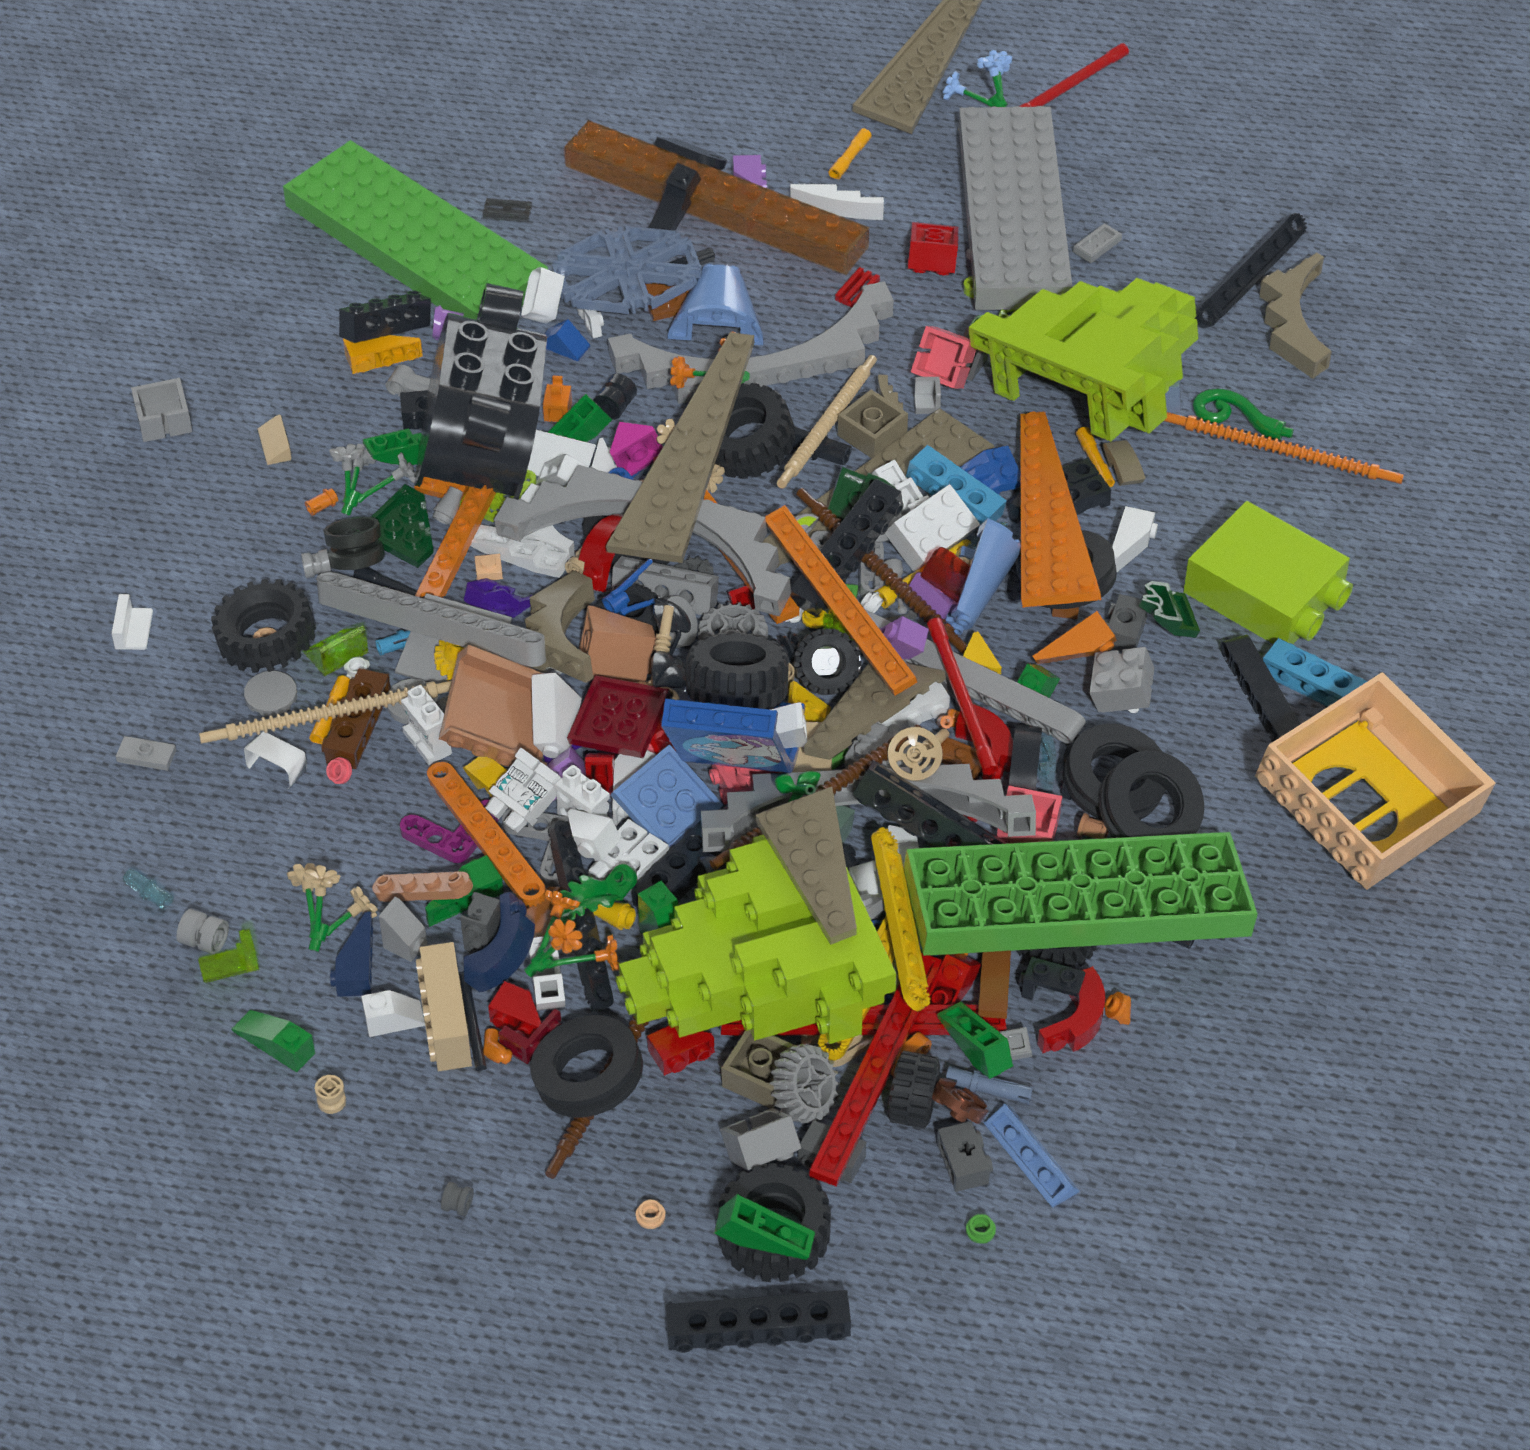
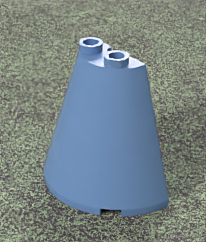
M704 265L701 277L697 278V284L690 289L669 328L667 339L691 341L693 324L741 327L740 334L754 335V345H763V334L744 279L740 274V269L736 266Z
M989 518L979 527L977 537H980L977 549L974 550L962 546L956 552L957 557H966L968 560H972L966 581L956 582L954 568L951 570L948 588L959 597V601L952 613H948L944 619L946 623L954 627V632L958 635H961L963 630L973 627L1021 551L1020 541L1012 538L1013 532Z

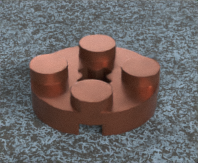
M941 1078L933 1090L932 1099L950 1108V1115L958 1121L965 1122L966 1119H969L974 1123L980 1124L988 1113L986 1103L966 1087L963 1091L954 1087L957 1082Z

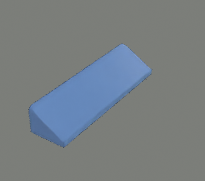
M1004 1103L984 1122L985 1126L1052 1208L1080 1192L1010 1106Z

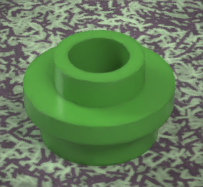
M975 1215L967 1222L966 1234L971 1241L984 1244L994 1238L996 1226L987 1215ZM984 1228L986 1232H978L976 1229Z

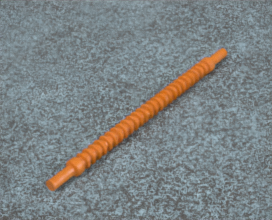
M1167 412V418L1164 420L1165 422L1184 426L1185 430L1194 431V429L1197 430V433L1203 431L1204 435L1210 433L1211 437L1217 435L1218 439L1223 436L1224 440L1230 438L1231 442L1237 440L1238 444L1244 442L1245 446L1251 444L1252 448L1256 445L1258 449L1264 447L1265 451L1271 449L1272 453L1278 451L1279 455L1285 453L1286 457L1290 454L1293 459L1298 456L1299 460L1305 458L1306 462L1312 460L1313 464L1320 462V466L1327 464V468L1331 465L1334 466V469H1337V467L1341 468V471L1346 469L1348 473L1354 471L1355 475L1361 473L1362 477L1368 475V478L1372 480L1380 478L1402 484L1404 474L1381 469L1377 464H1371L1370 466L1368 462L1362 464L1361 460L1354 462L1353 458L1351 460H1347L1346 456L1340 458L1339 454L1336 457L1333 456V453L1327 455L1326 451L1320 453L1319 449L1313 451L1312 447L1306 449L1305 445L1302 448L1299 447V444L1293 446L1292 442L1286 444L1285 440L1279 442L1278 438L1271 440V436L1265 438L1264 434L1259 437L1258 433L1252 435L1251 431L1245 433L1244 429L1237 431V427L1230 429L1229 425L1225 428L1223 424H1220V426L1217 425V422L1211 424L1210 420L1203 422V418L1197 420V417L1192 415L1185 417Z

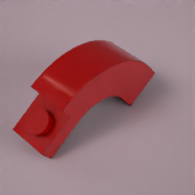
M613 514L601 520L590 531L581 548L578 560L585 562L582 575L592 578L593 590L606 592L611 563L616 554L607 552L606 545L624 514Z
M973 705L988 745L991 747L999 767L998 771L994 774L985 775L983 773V780H1001L1003 771L1010 772L1013 750L1011 733L1006 724L993 712ZM960 711L956 721L955 737L972 741Z
M1093 966L1082 970L1085 972V979L1079 996L1069 995L1077 1008L1076 1012L1063 1021L1039 1030L1037 1045L1042 1053L1050 1050L1054 1052L1059 1051L1066 1044H1069L1072 1051L1075 1052L1086 1046L1099 1031L1103 1020L1105 990L1102 980Z

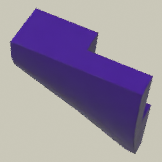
M485 578L467 583L464 601L470 606L509 616L513 619L531 607L530 597L533 595L530 594L525 598L514 594L515 588L504 586L496 581Z

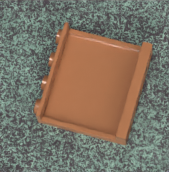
M466 646L457 656L439 739L447 742L451 747L464 748L476 756L496 760L498 764L503 766H512L517 759L515 754L522 748L547 766V763L542 761L543 753L533 744L532 676L544 673L474 646Z

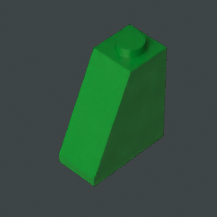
M662 881L638 893L639 925L642 936L645 932L672 925L671 919L675 918L674 907L679 906L678 901Z

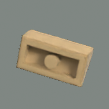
M277 415L258 428L267 465L292 460L281 415Z

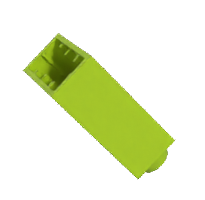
M1246 501L1188 559L1184 593L1272 644L1278 638L1294 644L1299 637L1310 641L1322 626L1324 621L1323 612L1328 607L1336 611L1340 610L1351 595L1353 584L1346 580L1350 558Z

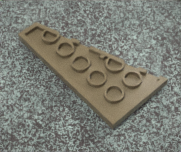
M869 662L804 745L805 755L830 760L852 744L853 738L859 734L866 735L872 731L871 726L876 722H885L911 704V698L917 694L924 695L930 691L929 686L934 682L940 684L946 680L945 671L905 662L916 676L917 683L894 696Z
M829 787L756 814L757 825L830 945L856 935L857 927L833 788Z

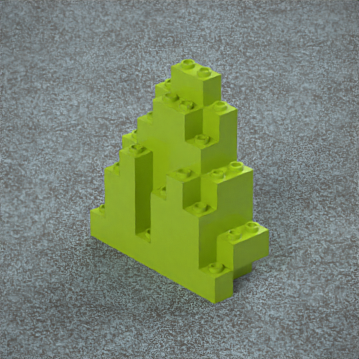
M1139 278L1133 280L1122 291L1118 290L1117 292L1103 286L1095 287L1079 281L1069 291L1061 295L1042 289L1011 316H1007L1004 319L986 312L968 327L971 347L990 354L995 394L1015 401L1020 396L1018 378L1027 370L1083 392L1088 397L1091 434L1110 442L1128 426L1150 434L1167 418L1165 393L1169 391V387L1183 378L1181 354L1198 340L1197 319H1194L1196 317L1195 297L1160 283L1152 284Z
M764 835L753 837L752 844L731 849L730 862L726 863V869L698 876V888L694 890L696 901L675 906V918L671 919L672 925L643 933V945L639 946L641 958L619 964L620 976H616L617 987L620 993L625 992L627 997L624 999L626 1010L629 1015H634L637 1025L667 1016L670 1027L676 1028L679 1037L742 1020L745 1031L750 1030L755 1041L817 1023L820 1034H825L829 1044L862 1035L863 1009L883 1004L884 994L896 991V972L848 869L847 875L857 934L830 945Z

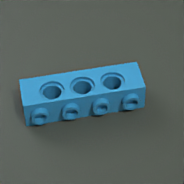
M929 445L909 462L906 478L911 477L914 483L928 492L931 497L950 484L980 523L977 528L987 518L996 522L1003 515L1007 500Z
M1280 638L1277 639L1263 657L1276 682L1327 707L1367 682L1363 678L1357 677Z

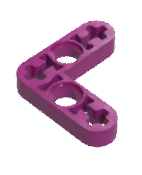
M490 800L480 801L485 809ZM489 813L497 823L499 819ZM408 815L400 821V832L405 840L450 862L461 863L466 861L478 847L471 837L465 833L466 831L461 824L453 833L418 815ZM437 835L442 840L438 843H430L428 838Z

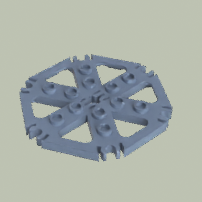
M619 226L617 232H610L609 228L606 229L605 235L601 230L562 250L557 255L558 261H553L552 269L555 273L565 277L572 274L590 276L572 286H568L564 278L561 299H564L565 303L571 300L572 307L585 310L629 314L628 309H631V312L634 314L636 313L635 309L643 307L645 311H648V305H651L653 310L692 289L697 284V278L701 277V265L691 239L688 240L687 236L681 239L680 233L672 230L624 226L625 231H623L622 227ZM635 240L653 242L635 253L631 242ZM597 247H604L607 249L609 257L587 255L585 253ZM676 255H683L686 257L688 264L664 262ZM645 283H660L673 287L664 291L663 294L654 297L648 293ZM618 286L620 287L623 296L622 303L596 300L599 296L616 289Z

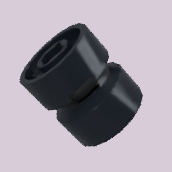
M613 374L593 401L611 419L616 420L636 396L637 387L627 376Z

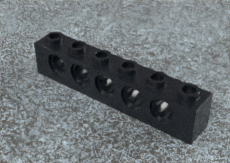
M875 478L820 549V552L832 567L838 566L833 569L844 583H846V579L851 572L854 573L859 568L861 559L866 553L869 554L872 551L875 541L880 535L886 533L889 523L894 516L897 517L901 513L904 506L901 491ZM802 573L791 587L790 597L799 608L818 617L822 610H826L828 607Z
M874 760L852 794L857 797L859 803L866 807H873L886 820L895 821L902 825L904 830L910 835H918L926 840L931 848L1008 844ZM879 790L888 791L891 798L882 797ZM902 805H910L914 812H906ZM926 820H934L938 827H930ZM949 834H957L961 841H953Z
M848 1290L666 1304L669 1350H676L680 1353L689 1352L694 1348L719 1350L723 1346L732 1345L748 1348L758 1343H767L775 1346L784 1343V1341L796 1340L800 1343H809L814 1339L822 1338L838 1341L851 1336ZM815 1317H823V1318H825V1319L818 1321V1320H815V1319H813V1318H815ZM792 1319L794 1322L786 1323L783 1320ZM756 1321H761L764 1324L754 1325L753 1323ZM724 1324H733L734 1326H733V1327H730V1328H726V1327H723L722 1325H724ZM695 1326L703 1327L701 1330H694L692 1328Z

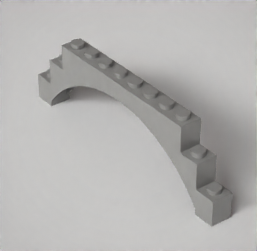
M885 281L862 286V294L852 309L821 335L787 350L764 356L750 357L745 370L749 372L750 378L744 383L746 385L757 383L762 387L763 385L786 383L795 379L810 378L814 375L833 373L838 370L857 368L863 365L865 362V347L863 344L879 341L878 320L893 317L894 300ZM632 334L608 338L609 356L616 374L630 373L640 369L647 389L660 388L671 384L670 380L674 376L671 375V367H674L672 360L675 357H684L685 363L689 365V368H695L696 371H708L714 359L690 357L667 352L633 338ZM695 376V378H687L684 388L677 389L676 385L672 386L678 404L690 402L704 377Z
M578 465L566 487L557 483L542 481L531 503L507 497L494 519L497 535L521 542L524 536L557 523L584 517L625 514L643 482L620 477L617 474L602 472L592 467ZM703 500L693 533L719 548L739 568L754 593L755 610L780 617L791 595L790 578L781 573H774L779 564L778 549L769 543H762L767 534L765 517L757 513L738 510L732 506L727 507L713 503L710 500Z
M970 764L940 765L937 771L929 778L920 781L907 780L956 812L988 823L1006 832L1008 837L1036 835V810L1032 795L1004 796L1000 779L973 780ZM927 766L926 768L921 770L922 773L930 769L931 766ZM900 767L903 771L912 774V768ZM842 770L814 771L821 774L815 788L818 789L819 785H824L825 781H830L831 777H835ZM804 772L753 774V791L728 792L727 810L701 811L703 852L725 851L730 848V843L737 839L740 840L741 836H746L747 832H752L753 828H758L756 814L786 804L792 796V792L781 794L777 790L775 785L776 777L783 774L790 775L794 784H797L799 775ZM862 776L859 777V780H854L852 784H848L846 788H842L840 792L836 791L834 795L835 806L861 804L858 802L857 797L852 794L862 780ZM879 790L882 797L891 798L888 791Z

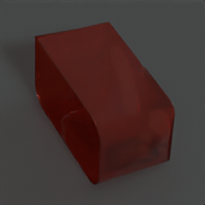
M939 547L931 555L920 576L958 603L970 565L948 549Z

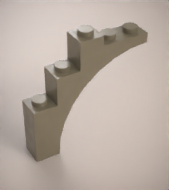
M1319 253L1305 258L1301 264L1293 269H1289L1285 274L1280 270H1276L1272 274L1266 275L1260 283L1259 297L1269 303L1265 309L1264 323L1274 329L1270 335L1269 349L1312 379L1329 368L1332 352L1308 328L1300 307V299L1303 292L1322 272L1324 257Z
M573 571L530 597L532 615L525 619L526 629L544 635L546 662L541 666L533 668L543 671L551 667L585 683L593 679L590 655L577 649L565 636L571 621L582 609L595 601L592 578Z

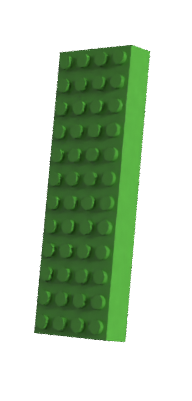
M351 140L283 186L285 204L288 208L414 291H420L421 295L431 298V302L436 306L440 305L445 310L464 313L465 317L477 319L486 283L522 290L523 306L531 272L538 267L548 270V267Z
M1230 832L907 849L904 863L908 893L923 956L1251 937L1258 915Z

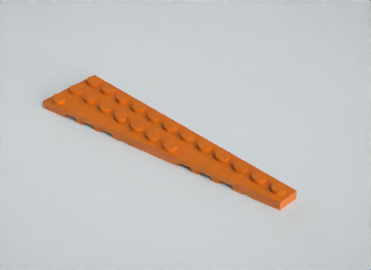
M1044 411L1021 414L1022 608L1101 600L1099 586L1046 413Z

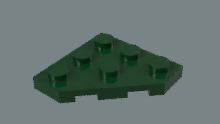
M404 484L371 517L379 522L381 536L378 540L382 541L384 551L419 568L434 553L425 495Z

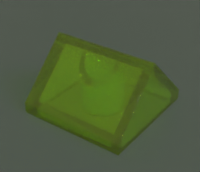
M363 625L346 627L310 646L307 651L303 650V652L325 677L343 667L350 659L362 657L369 653L365 628Z

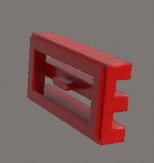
M859 267L835 294V301L852 308L860 298L862 290L850 301L852 297L858 293L867 280H869L867 285L879 283L880 275L875 274L872 276L871 271L865 273L864 268Z

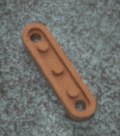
M466 872L386 874L377 878L372 890L381 902H391L394 897L399 898L401 901L459 899L466 896L472 890L473 883Z

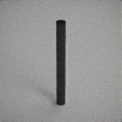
M464 973L459 974L475 1070L482 1071L486 1070L487 1066L472 989L464 981Z

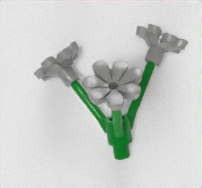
M348 444L346 449L344 447H336V449L329 450L333 461H342V470L345 472V497L342 501L344 505L341 513L348 516L351 515L353 508H356L358 503H361L368 496L390 482L398 481L404 476L408 477L412 483L415 482V472L412 471L414 468L410 462L407 463L401 452L398 455L399 468L393 471L391 476L361 494L355 491L359 471L362 470L363 466L374 464L376 460L371 457L363 444ZM352 468H353V469H354V472H353V477H352V481H351V478H350V470H352Z

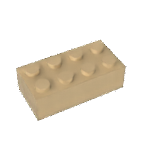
M454 942L420 947L421 958L416 959L430 1061L437 1062L438 1071L472 1066L469 1037Z

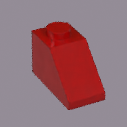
M588 753L585 757L586 777L590 780H596L601 784V788L611 794L614 784L615 753Z

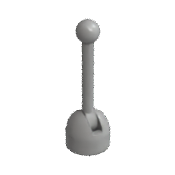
M889 559L883 563L888 564V568H892L893 573H897L898 577L902 576L903 567L900 560ZM897 595L899 606L897 611L900 614H905L907 608L904 606L903 600L900 599V595Z

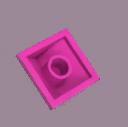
M619 422L609 452L617 468H624L633 476L653 463V457L658 456L663 448V445L657 441L658 435L653 426Z

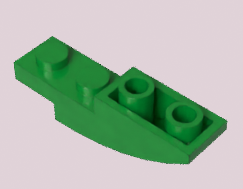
M408 428L363 439V444L374 460L399 465L398 455L402 452L407 463L410 462L412 465H417L421 433L412 434Z

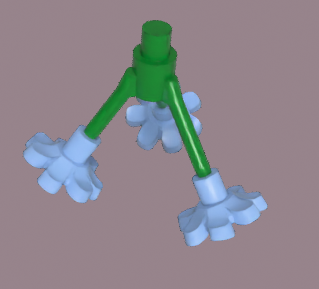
M995 50L989 52V56L977 59L978 68L985 67V70L989 71L990 76L993 77L996 94L990 99L966 90V87L959 84V73L956 71L952 77H948L946 81L948 86L942 92L945 93L943 97L945 100H949L953 94L957 93L962 96L965 94L990 107H1007L1008 104L1003 96L1001 75L1003 71L1007 72L1009 70L1012 56H1007L1005 51L997 53Z

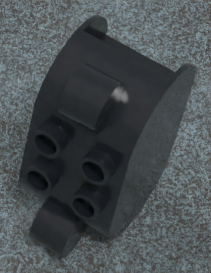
M486 283L477 319L447 313L434 359L426 398L415 473V486L420 487L423 478L427 477L482 489L486 485L487 489L493 488L494 492L509 495V498L519 500L538 423L547 336L545 334L517 328L523 300L522 290Z

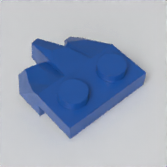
M1009 446L984 450L960 467L998 495L1003 491L1021 488V472Z

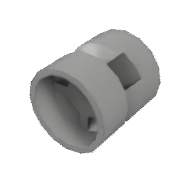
M188 909L179 922L176 938L181 944L192 948L198 946L199 950L216 955L227 940L229 924L226 920L214 916L207 917L203 912Z

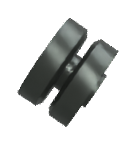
M353 517L331 523L323 530L326 545L331 547L327 551L330 567L336 570L366 568L379 563L385 557L382 541L378 540L381 536L379 522L375 518Z

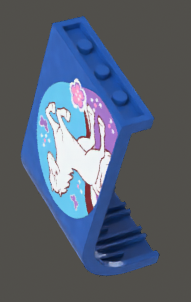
M665 699L661 726L683 762L792 773L799 752V747L784 748L776 731L777 710ZM782 701V703L779 706L776 705L775 708L790 705L791 703H784ZM801 703L805 713V704Z

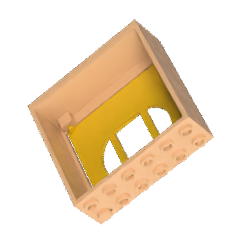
M1383 672L1269 744L1255 775L1259 783L1266 787L1277 798V801L1290 811L1297 822L1303 825L1314 836L1315 840L1322 844L1333 855L1334 859L1351 873L1354 880L1360 883L1366 890L1480 813L1496 784ZM1341 767L1355 771L1323 793L1311 783L1319 772L1328 768ZM1360 779H1365L1388 803L1353 825L1329 800ZM1391 811H1395L1397 826L1389 837L1380 841L1370 842L1361 833V831Z

